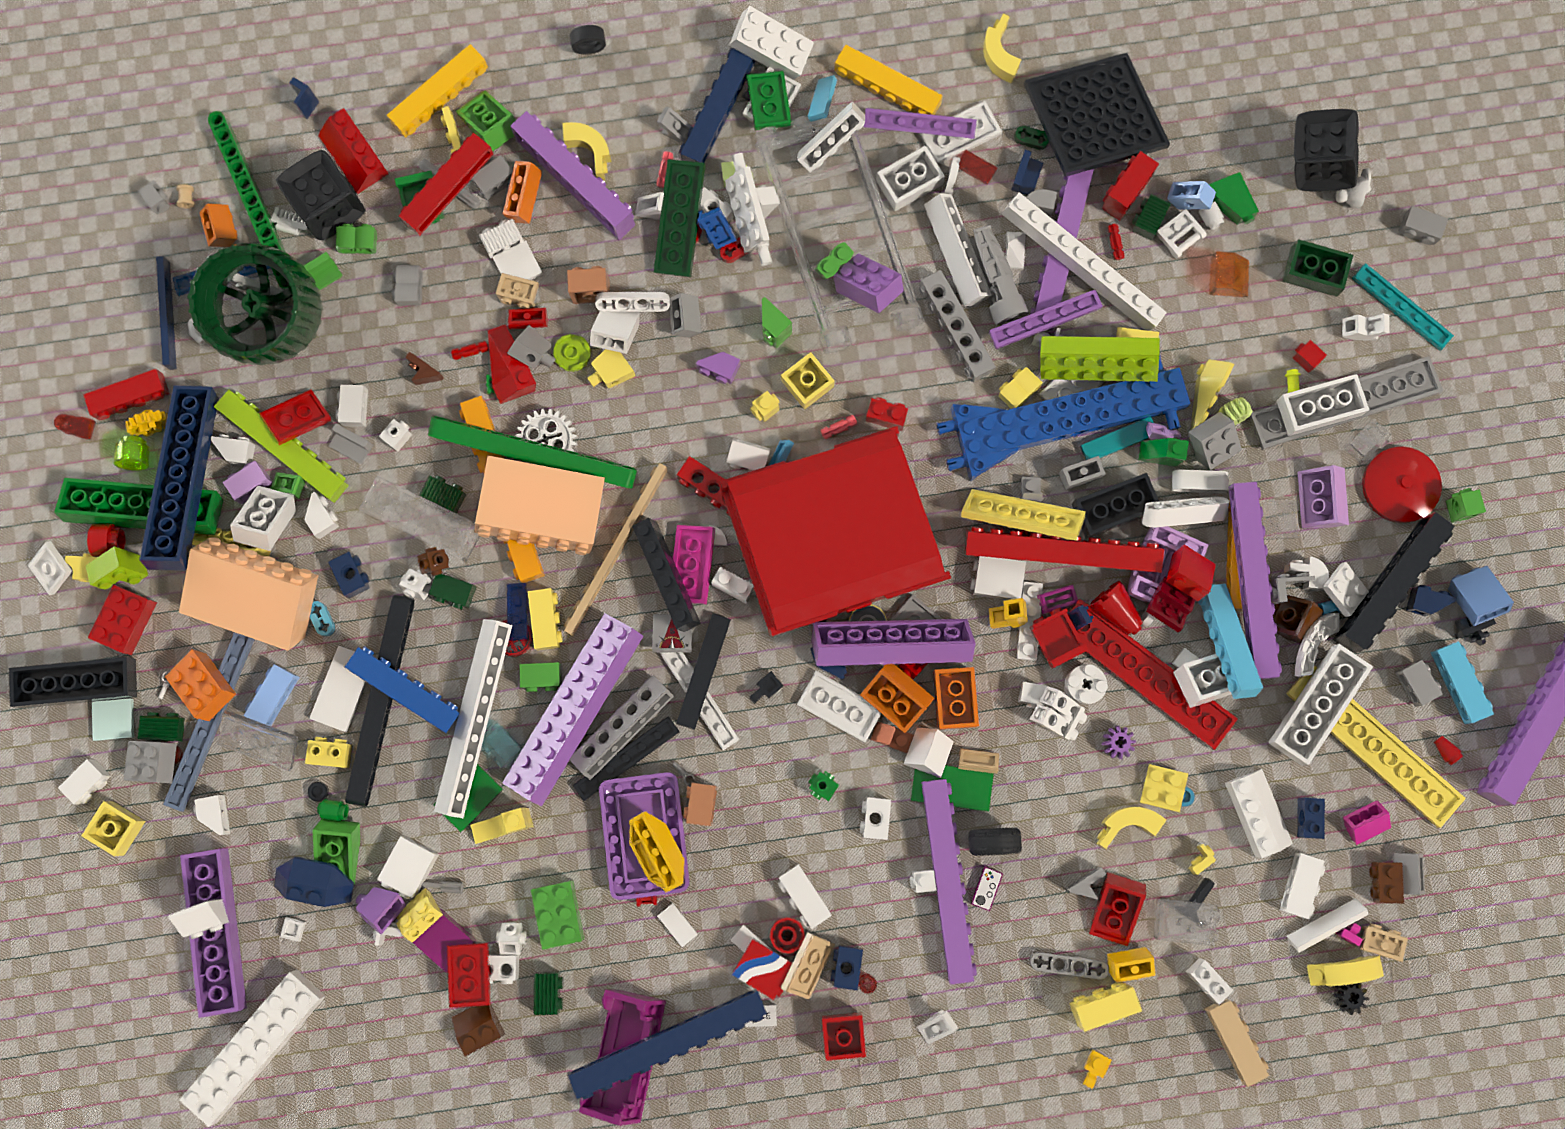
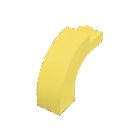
M1003 13L1000 20L996 19L993 28L988 26L983 53L990 70L1004 81L1012 83L1019 69L1021 59L1007 53L1001 45V37L1010 16Z
M576 122L562 123L563 140L567 148L582 147L591 151L595 157L596 177L605 180V173H608L607 162H611V156L602 135L586 124Z
M1126 807L1116 810L1101 822L1107 829H1102L1098 834V842L1096 844L1102 849H1107L1116 834L1128 825L1138 826L1149 835L1156 836L1166 822V819L1158 813L1142 807Z
M1379 955L1361 956L1343 962L1307 965L1310 986L1355 984L1384 976Z

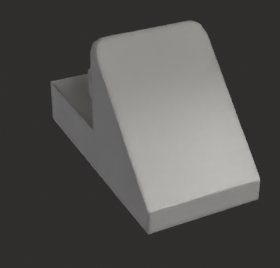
M665 107L657 121L663 128L661 133L680 143H686L688 131L692 126L673 109Z
M1021 477L1020 499L1041 503L1043 495L1041 493V478Z
M1097 867L1065 889L1070 893L1098 899L1090 885L1095 886L1102 882V877L1106 873L1101 867Z

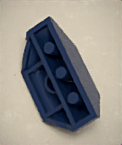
M295 856L276 868L274 887L287 900L328 907L351 902L354 882L351 879L349 880L334 864Z

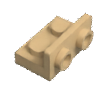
M502 273L496 296L503 304H517L522 309L535 308L534 300L539 283Z
M1369 923V926H1362L1361 930L1364 931L1360 950L1403 962L1408 938L1402 937L1401 932L1395 930L1383 931L1381 930L1382 926Z

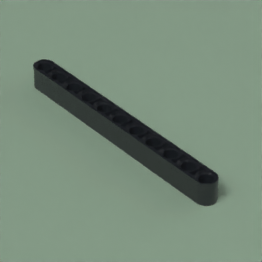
M399 595L392 597L378 655V660L381 657L391 663L390 668L395 671L398 668L400 669L415 604L414 598ZM372 685L345 798L346 804L367 807L370 800L393 701L392 698Z

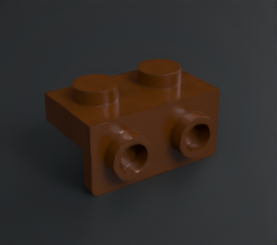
M1371 862L1369 868V875L1372 878L1370 896L1373 902L1404 904L1402 863Z

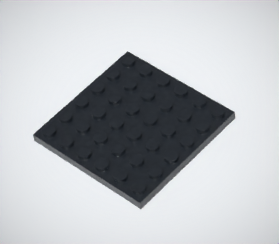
M1128 53L1026 79L1024 82L1026 91L1065 177L1128 160L1133 155L1137 157L1140 151L1144 154H1149L1167 149L1170 146V142Z

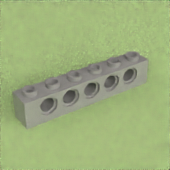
M939 270L922 279L919 291L923 298H927L931 313L936 314L938 326L941 330H945L947 342L950 346H954L957 360L964 364L966 376L975 382L993 373L996 366L943 272ZM940 292L942 297L936 298L933 293ZM949 308L951 313L945 314L942 309ZM958 324L961 329L954 330L951 325ZM967 340L970 345L962 346L960 341ZM975 356L979 361L973 363L969 360V357Z
M652 675L621 707L617 708L608 720L602 723L601 727L594 734L588 737L587 741L580 748L575 750L570 761L584 776L591 780L674 695Z

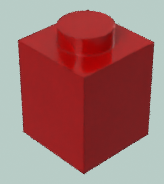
M1309 340L1306 344L1302 342L1294 350L1296 354L1292 359L1310 373L1327 354L1312 340Z

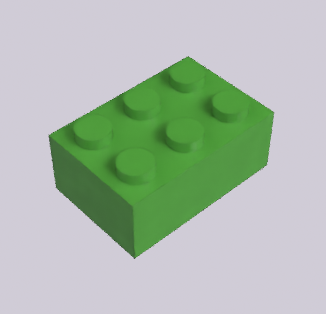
M573 880L531 890L542 950L585 940Z

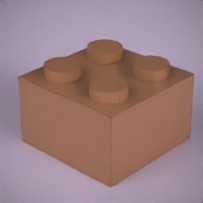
M593 266L591 269L575 267L572 270H567L568 293L573 304L596 303V296L599 293L610 292V280L606 268Z
M692 783L691 787H687L686 798L689 799V806L684 808L683 818L687 819L686 823L712 826L717 786Z

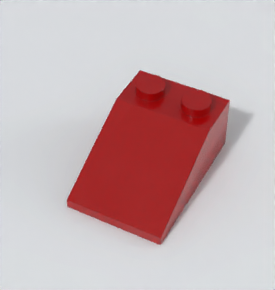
M1107 872L1101 887L1089 934L1128 946L1146 898V884Z

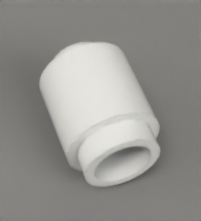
M1216 202L1212 203L1211 209H1200L1198 211L1206 226L1210 227L1211 230L1225 223L1223 220L1224 216Z

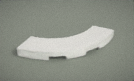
M1332 612L1323 615L1306 632L1297 654L1295 676L1313 675L1319 644L1332 634L1339 632V613Z

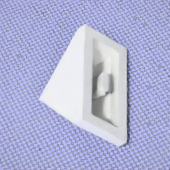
M1006 232L1005 257L1011 269H1024L1026 234L1024 232Z

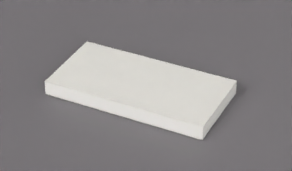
M983 101L952 116L977 119L975 139L919 133L924 145L928 148L936 163L940 165L952 159L953 156L956 157L1002 135V130L986 101Z
M338 645L309 719L344 732L348 731L367 683L344 667L355 651Z
M815 671L797 703L799 707L866 743L882 714L862 696L818 671Z

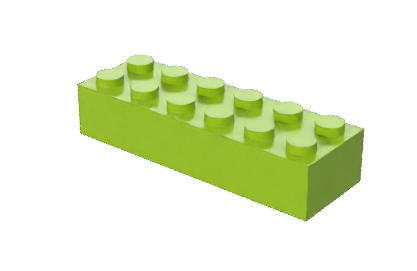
M1042 336L1040 351L1041 379L1157 382L1160 338Z

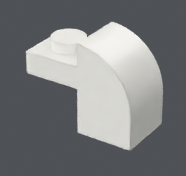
M1385 313L1372 317L1355 315L1342 319V337L1347 339L1368 341L1376 340L1378 336L1389 334V315Z
M1308 557L1304 559V564L1302 560H1292L1291 563L1286 564L1284 567V573H1309V576H1315L1314 581L1303 583V590L1325 591L1322 587L1329 579V572L1321 560L1315 557Z

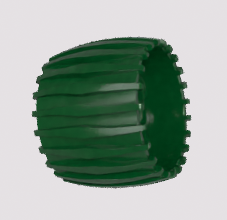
M235 244L232 247L219 249L217 253L209 255L205 258L206 261L196 268L197 272L189 283L191 286L190 292L187 294L190 308L188 312L194 322V328L202 335V339L221 355L244 364H278L284 360L296 357L300 351L305 350L309 346L308 344L312 339L316 338V332L322 323L323 305L321 304L320 290L316 287L313 276L306 268L284 251L263 244ZM246 266H252L257 270L260 280L259 292L248 289L245 294L228 287L229 282L233 280L234 276ZM266 266L272 267L282 274L290 286L281 293L270 295V281ZM224 294L241 300L243 309L249 313L245 320L232 327L225 326L222 305ZM291 297L294 300L291 314L275 307ZM271 316L289 322L283 334L277 339L275 325ZM258 320L264 324L266 344L248 345L233 338L253 326Z

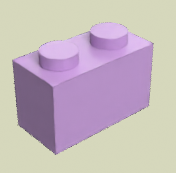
M256 461L245 464L243 469L237 473H232L223 482L234 501L241 505L247 502L257 486L267 488L273 483L262 465Z

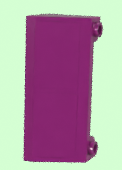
M605 989L602 1004L608 1012L597 1059L659 1032L666 1000L617 989ZM650 1066L651 1070L646 1073L640 1074L637 1072L626 1082L621 1083L619 1080L613 1083V1087L608 1090L601 1091L599 1089L593 1092L594 1095L585 1100L581 1098L579 1113L617 1126L641 1123L652 1066Z

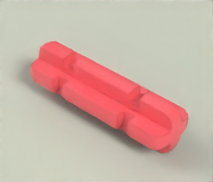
M667 151L663 152V161H661L659 177L657 178V186L660 188H664L667 160H673V153Z
M853 415L846 417V420L842 419L831 424L829 428L821 429V434L824 439H828L833 434L837 435L847 430L849 426H856L857 420Z

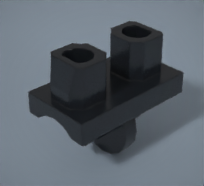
M1467 617L1455 622L1458 633L1454 635L1456 639L1473 634L1469 638V642H1476L1479 646L1484 645L1486 637H1489L1490 634L1488 631L1482 632L1481 630L1495 625V619L1472 627Z

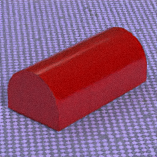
M546 307L508 310L509 329H526L528 325L532 328H547L548 314Z

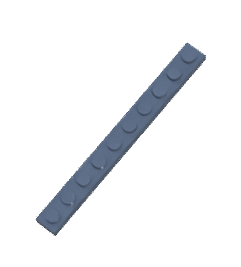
M236 632L232 636L219 671L233 690L255 640ZM228 703L210 721L198 719L163 805L184 812Z

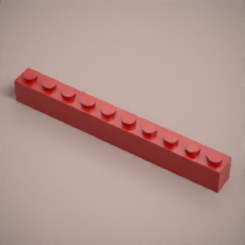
M972 527L971 530H966L964 553L971 556L1162 573L1165 549L1159 547L1157 543H1147V546L1139 545L1140 542L1128 541L1127 544H1121L1120 540L1108 539V542H1100V538L1089 537L1088 540H1081L1079 536L1077 540H1068L1056 536L1044 537L1041 533L1030 532V535H1022V531L1011 530L1010 533H1003L1002 529H991V532L983 531L981 527Z

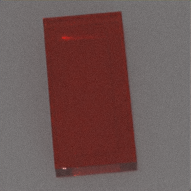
M965 150L959 162L960 170L986 185L990 183L998 167L968 150Z

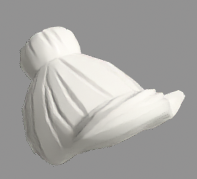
M1369 168L1362 170L1361 176L1357 178L1355 187L1337 190L1335 193L1336 201L1339 203L1346 201L1353 208L1360 209L1365 200L1366 193L1371 190V170Z

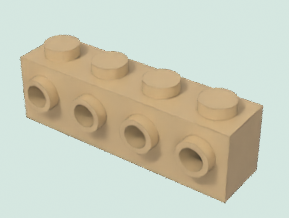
M1226 998L1220 1005L1214 1003L1205 1008L1242 1084L1249 1087L1269 1077L1267 1072L1269 1069L1263 1058L1259 1057L1257 1053L1259 1050L1258 1045L1254 1039H1250L1247 1033L1249 1028L1244 1020L1241 1021L1238 1015L1240 1011L1236 1003Z

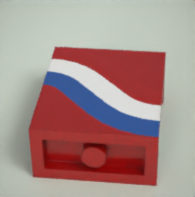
M753 938L732 975L774 1000L776 996L780 998L784 991L781 987L793 961H788Z

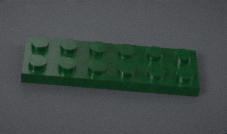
M667 160L664 196L653 271L655 274L691 278L705 163Z

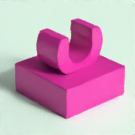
M1355 923L1335 933V935L1352 945L1360 946L1363 940L1357 936L1361 927Z

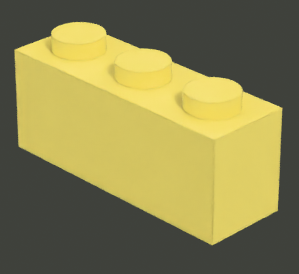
M551 588L528 591L534 649L539 651L560 648L563 637L562 632L558 631V623L561 621L560 614L556 612L555 604H558L557 593H554Z

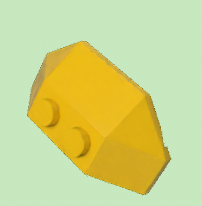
M646 811L630 819L629 844L647 879L656 886L663 888L665 892H669L682 885L685 859L666 823Z

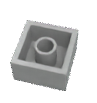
M1218 412L1188 432L1197 461L1209 470H1212L1242 450L1234 421L1221 412Z
M128 741L124 781L172 783L177 744Z

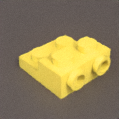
M424 888L396 917L398 920L396 924L401 934L413 943L443 914L430 891Z

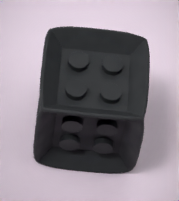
M1325 109L1303 112L1297 115L1294 134V175L1298 190L1307 192L1337 191L1356 186L1359 162L1357 140L1359 135V119L1356 110Z
M324 150L313 152L282 172L276 179L280 190L292 208L305 222L312 235L319 241L336 235L338 226L353 224L366 212L364 205Z

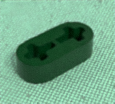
M1019 126L1014 134V139L1018 144L1033 149L1043 150L1049 143L1045 131L1029 126ZM1022 132H1025L1024 138H1020ZM1040 137L1043 138L1042 144L1038 143Z

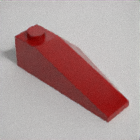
M506 324L488 330L492 388L499 403L503 404L535 392L536 382L528 365L507 354L514 343V339Z

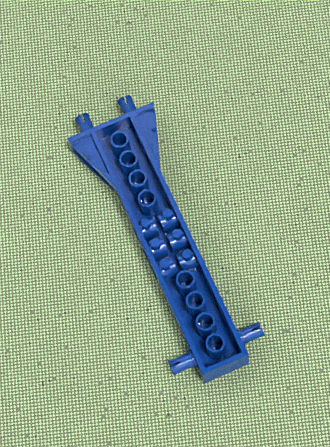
M1159 355L1157 382L1123 381L1009 410L952 404L950 410L953 420L936 423L939 435L956 431L960 443L962 456L946 459L947 466H949L948 470L951 471L965 467L969 480L972 481L1019 450L1140 421L1150 416L1152 418L1165 415L1169 430L1179 429L1181 425L1177 411L1185 410L1191 404L1180 368L1164 370L1161 356Z

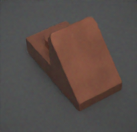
M409 352L405 357L409 361L408 366L418 371L411 380L415 385L443 380L444 377L439 371L413 353Z
M877 721L870 740L907 754L914 735L907 732L904 733L894 726Z

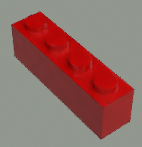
M153 369L83 395L89 415L97 420H105L112 414L125 413L129 408L144 406L146 402L152 400H161L170 393L164 374L157 369Z

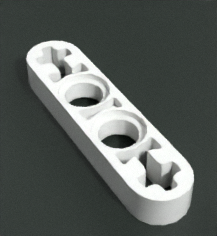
M601 292L596 296L595 305L598 310L603 312H662L670 307V297L664 292ZM621 299H625L628 301V303L623 305L620 304L618 301ZM640 299H645L647 303L642 305L639 304L637 301Z

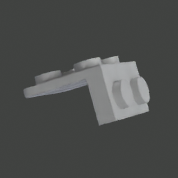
M1299 573L1292 576L1281 574L1271 577L1269 581L1272 585L1271 603L1275 605L1287 602L1286 585L1314 581L1315 576H1309V573Z

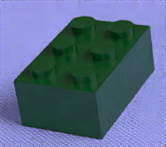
M1298 239L1291 247L1282 281L1337 297L1345 290L1353 254Z

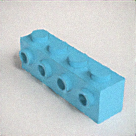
M1459 641L1430 652L1464 724H1472L1494 715L1492 711L1493 706L1483 692L1484 687L1477 680L1475 668L1468 661L1466 650Z

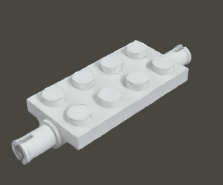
M736 153L731 156L736 172L725 180L726 190L730 197L731 208L734 212L744 252L757 250L761 266H766L773 263L768 249V241L770 240L751 169L746 167L743 153Z

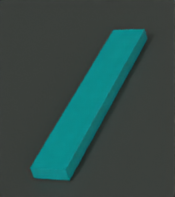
M1365 263L1351 278L1439 351L1454 337L1451 332L1368 264Z

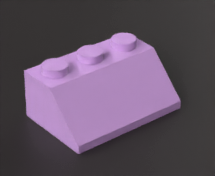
M1331 465L1298 471L1302 528H1332L1349 525L1345 468Z

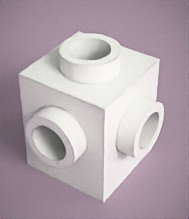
M409 568L407 573L402 576L399 585L404 590L403 593L409 598L413 599L416 597L425 601L433 582L427 574H421V570L414 571Z
M502 923L501 930L497 931L496 935L500 955L521 954L522 944L526 943V931H523L522 923Z

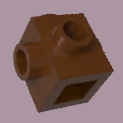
M437 547L425 549L424 554L417 556L421 574L431 573V576L443 574L442 570L449 568V558L445 553V549L437 550Z

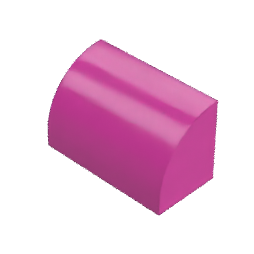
M1378 800L1343 817L1345 828L1356 845L1391 828L1389 812Z

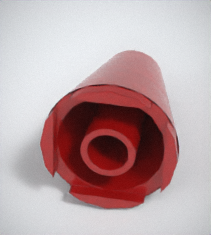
M1120 580L1111 584L1109 589L1102 591L1090 603L1092 609L1127 635L1131 633L1135 635L1142 629L1143 621Z

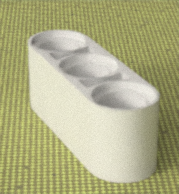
M1172 471V491L1227 493L1228 472Z

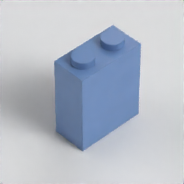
M1488 566L1474 568L1464 575H1456L1451 579L1448 588L1452 596L1457 598V603L1473 626L1509 613L1514 603Z

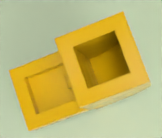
M1023 598L1003 601L1004 606L988 608L990 627L992 629L1008 626L1016 628L1028 622L1026 601Z

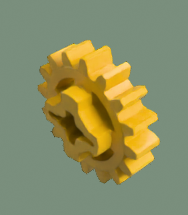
M151 409L144 410L142 413L128 418L129 421H125L127 432L130 435L135 434L136 436L143 434L144 437L161 432L166 427L168 414L165 411L160 412V410L155 412Z

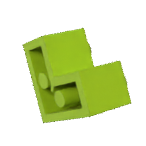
M117 547L111 548L86 565L90 585L104 590L110 588L119 580L135 585L148 576L147 568L141 563L139 554Z

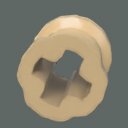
M176 186L179 197L177 206L180 208H193V186Z

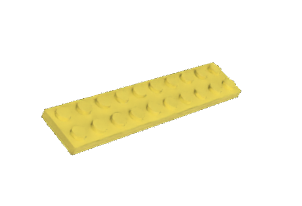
M1312 675L1301 676L1286 694L1296 701ZM1354 699L1350 701L1330 733L1437 828H1441L1466 798Z

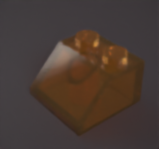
M1216 251L1210 261L1209 295L1248 297L1249 260L1234 252Z

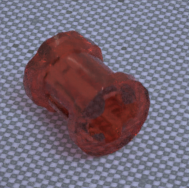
M870 974L861 975L859 988L863 993L871 994L876 990L877 982L874 976ZM865 979H869L870 982H873V984H870L869 989H867L864 985L862 986V984L865 983Z

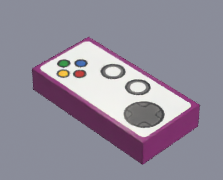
M984 866L971 904L990 911L1003 873Z

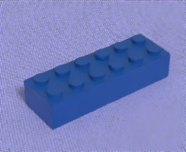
M364 646L362 649L358 647L344 666L347 670L444 733H447L460 714L456 711L458 709L456 705L449 701L445 704L440 700L442 696L432 690L428 693L423 689L425 685L416 679L413 682L406 678L408 674L399 668L396 671L390 668L391 663L384 658L376 659L373 657L375 653Z

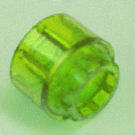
M123 436L115 444L113 464L124 470H145L149 467L150 447L145 439L141 437Z

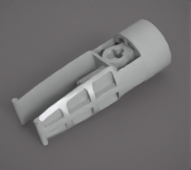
M991 225L973 229L975 237L970 238V242L992 295L987 299L995 325L999 327L1027 316L1029 311L1022 295L1018 293L1012 278L1014 277L996 237L991 231Z

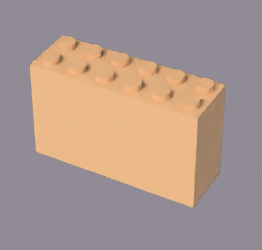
M488 456L474 533H478V536L484 538L495 536L501 541H509L511 539L517 540V543L523 545L533 543L540 548H548L550 546L562 552L572 550L578 555L590 554L594 544L605 478Z
M208 538L190 549L179 613L289 651L306 637L318 575L308 569L296 568L291 563H282L276 561L273 557L259 555L253 550H244L239 548L238 545L221 542L218 538Z

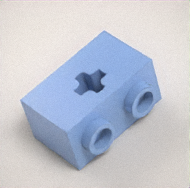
M1206 181L1173 182L1167 199L1178 210L1211 209L1216 192Z

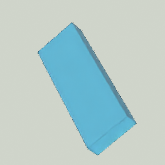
M835 75L818 79L808 114L810 122L827 118L837 82Z

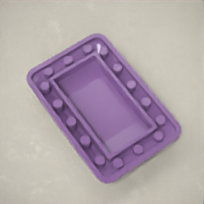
M666 772L611 779L601 783L599 795L611 896L616 900H626L684 892L688 888L690 880L677 777L672 773ZM645 811L666 823L685 859L683 884L669 892H665L663 888L656 886L647 879L629 844V820Z

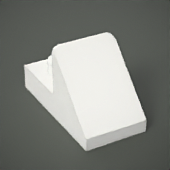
M940 1010L917 1027L928 1045L958 1029L949 1013Z

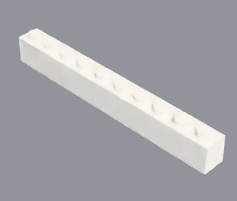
M1020 192L1001 213L1142 329L1147 331L1154 329L1167 313Z
M483 619L434 812L458 818L464 817L512 629L510 624Z

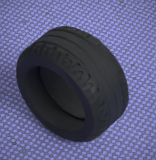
M1019 828L971 830L968 834L969 851L973 856L1018 854L1022 851V838Z

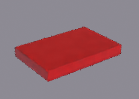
M312 389L259 413L279 445L331 421L330 415Z
M488 943L448 945L449 1008L491 1005Z

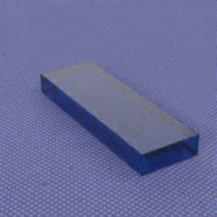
M527 583L507 584V624L512 625L509 641L528 640Z

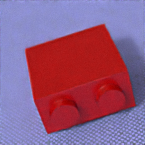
M1184 544L1172 554L1166 582L1199 601L1211 591L1216 564Z

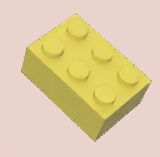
M1118 982L1112 984L1110 989L1104 990L1100 988L1092 991L1093 995L1087 997L1080 995L1073 998L1074 1001L1069 1004L1077 1026L1086 1032L1142 1012L1134 987Z

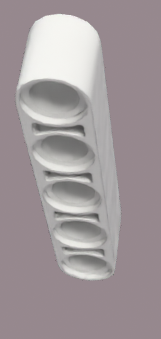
M1215 496L1149 502L1145 504L1142 524L1148 527H1165L1224 521L1227 516L1229 500L1224 497Z

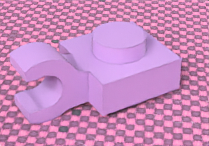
M1148 422L1146 426L1148 437L1151 440L1181 438V433L1178 430H1169L1164 425Z

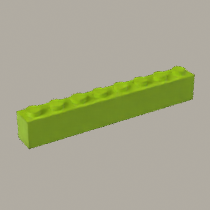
M228 389L214 407L326 498L335 503L349 486L344 482L346 478L338 471L334 474L330 470L332 466L324 460L319 462L316 459L318 455L309 448L304 450L301 447L303 443L297 438L279 445L258 413L260 409L252 402L248 405L244 401L246 397L238 391L233 393Z

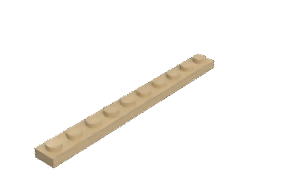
M659 463L658 467L652 469L649 483L643 485L640 491L641 497L639 500L634 501L631 507L633 511L629 517H625L621 525L623 527L621 532L616 533L612 540L613 546L604 553L602 558L604 561L601 567L598 566L595 569L592 583L586 585L583 591L584 597L575 604L573 609L575 612L572 618H567L564 624V631L569 635H575L634 531L632 526L640 521L668 470L661 463Z

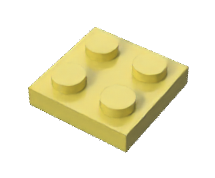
M1149 764L1140 803L1180 813L1188 773Z

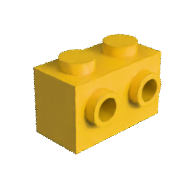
M1146 947L1107 954L1108 970L1116 983L1156 976L1154 957Z

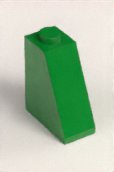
M1241 172L1209 184L1216 192L1213 202H1216L1220 211L1236 225L1241 223L1248 224L1255 220L1254 217L1258 214L1259 210Z
M1174 438L1141 441L1138 461L1176 467L1186 460L1189 441Z

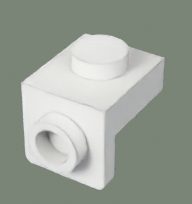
M392 922L382 935L374 930L373 940H375V946L384 944L385 935L403 936L396 924L397 922Z

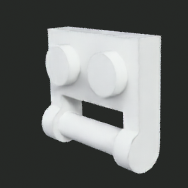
M1186 209L1156 233L1176 259L1196 241L1202 240L1207 236L1204 229ZM1191 229L1195 232V234L1179 246L1174 243Z

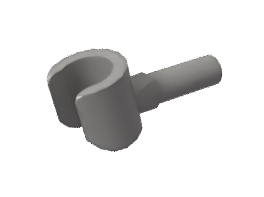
M676 762L672 764L682 775L684 783L690 786L686 782V777L692 776L695 780V776L692 773H687Z

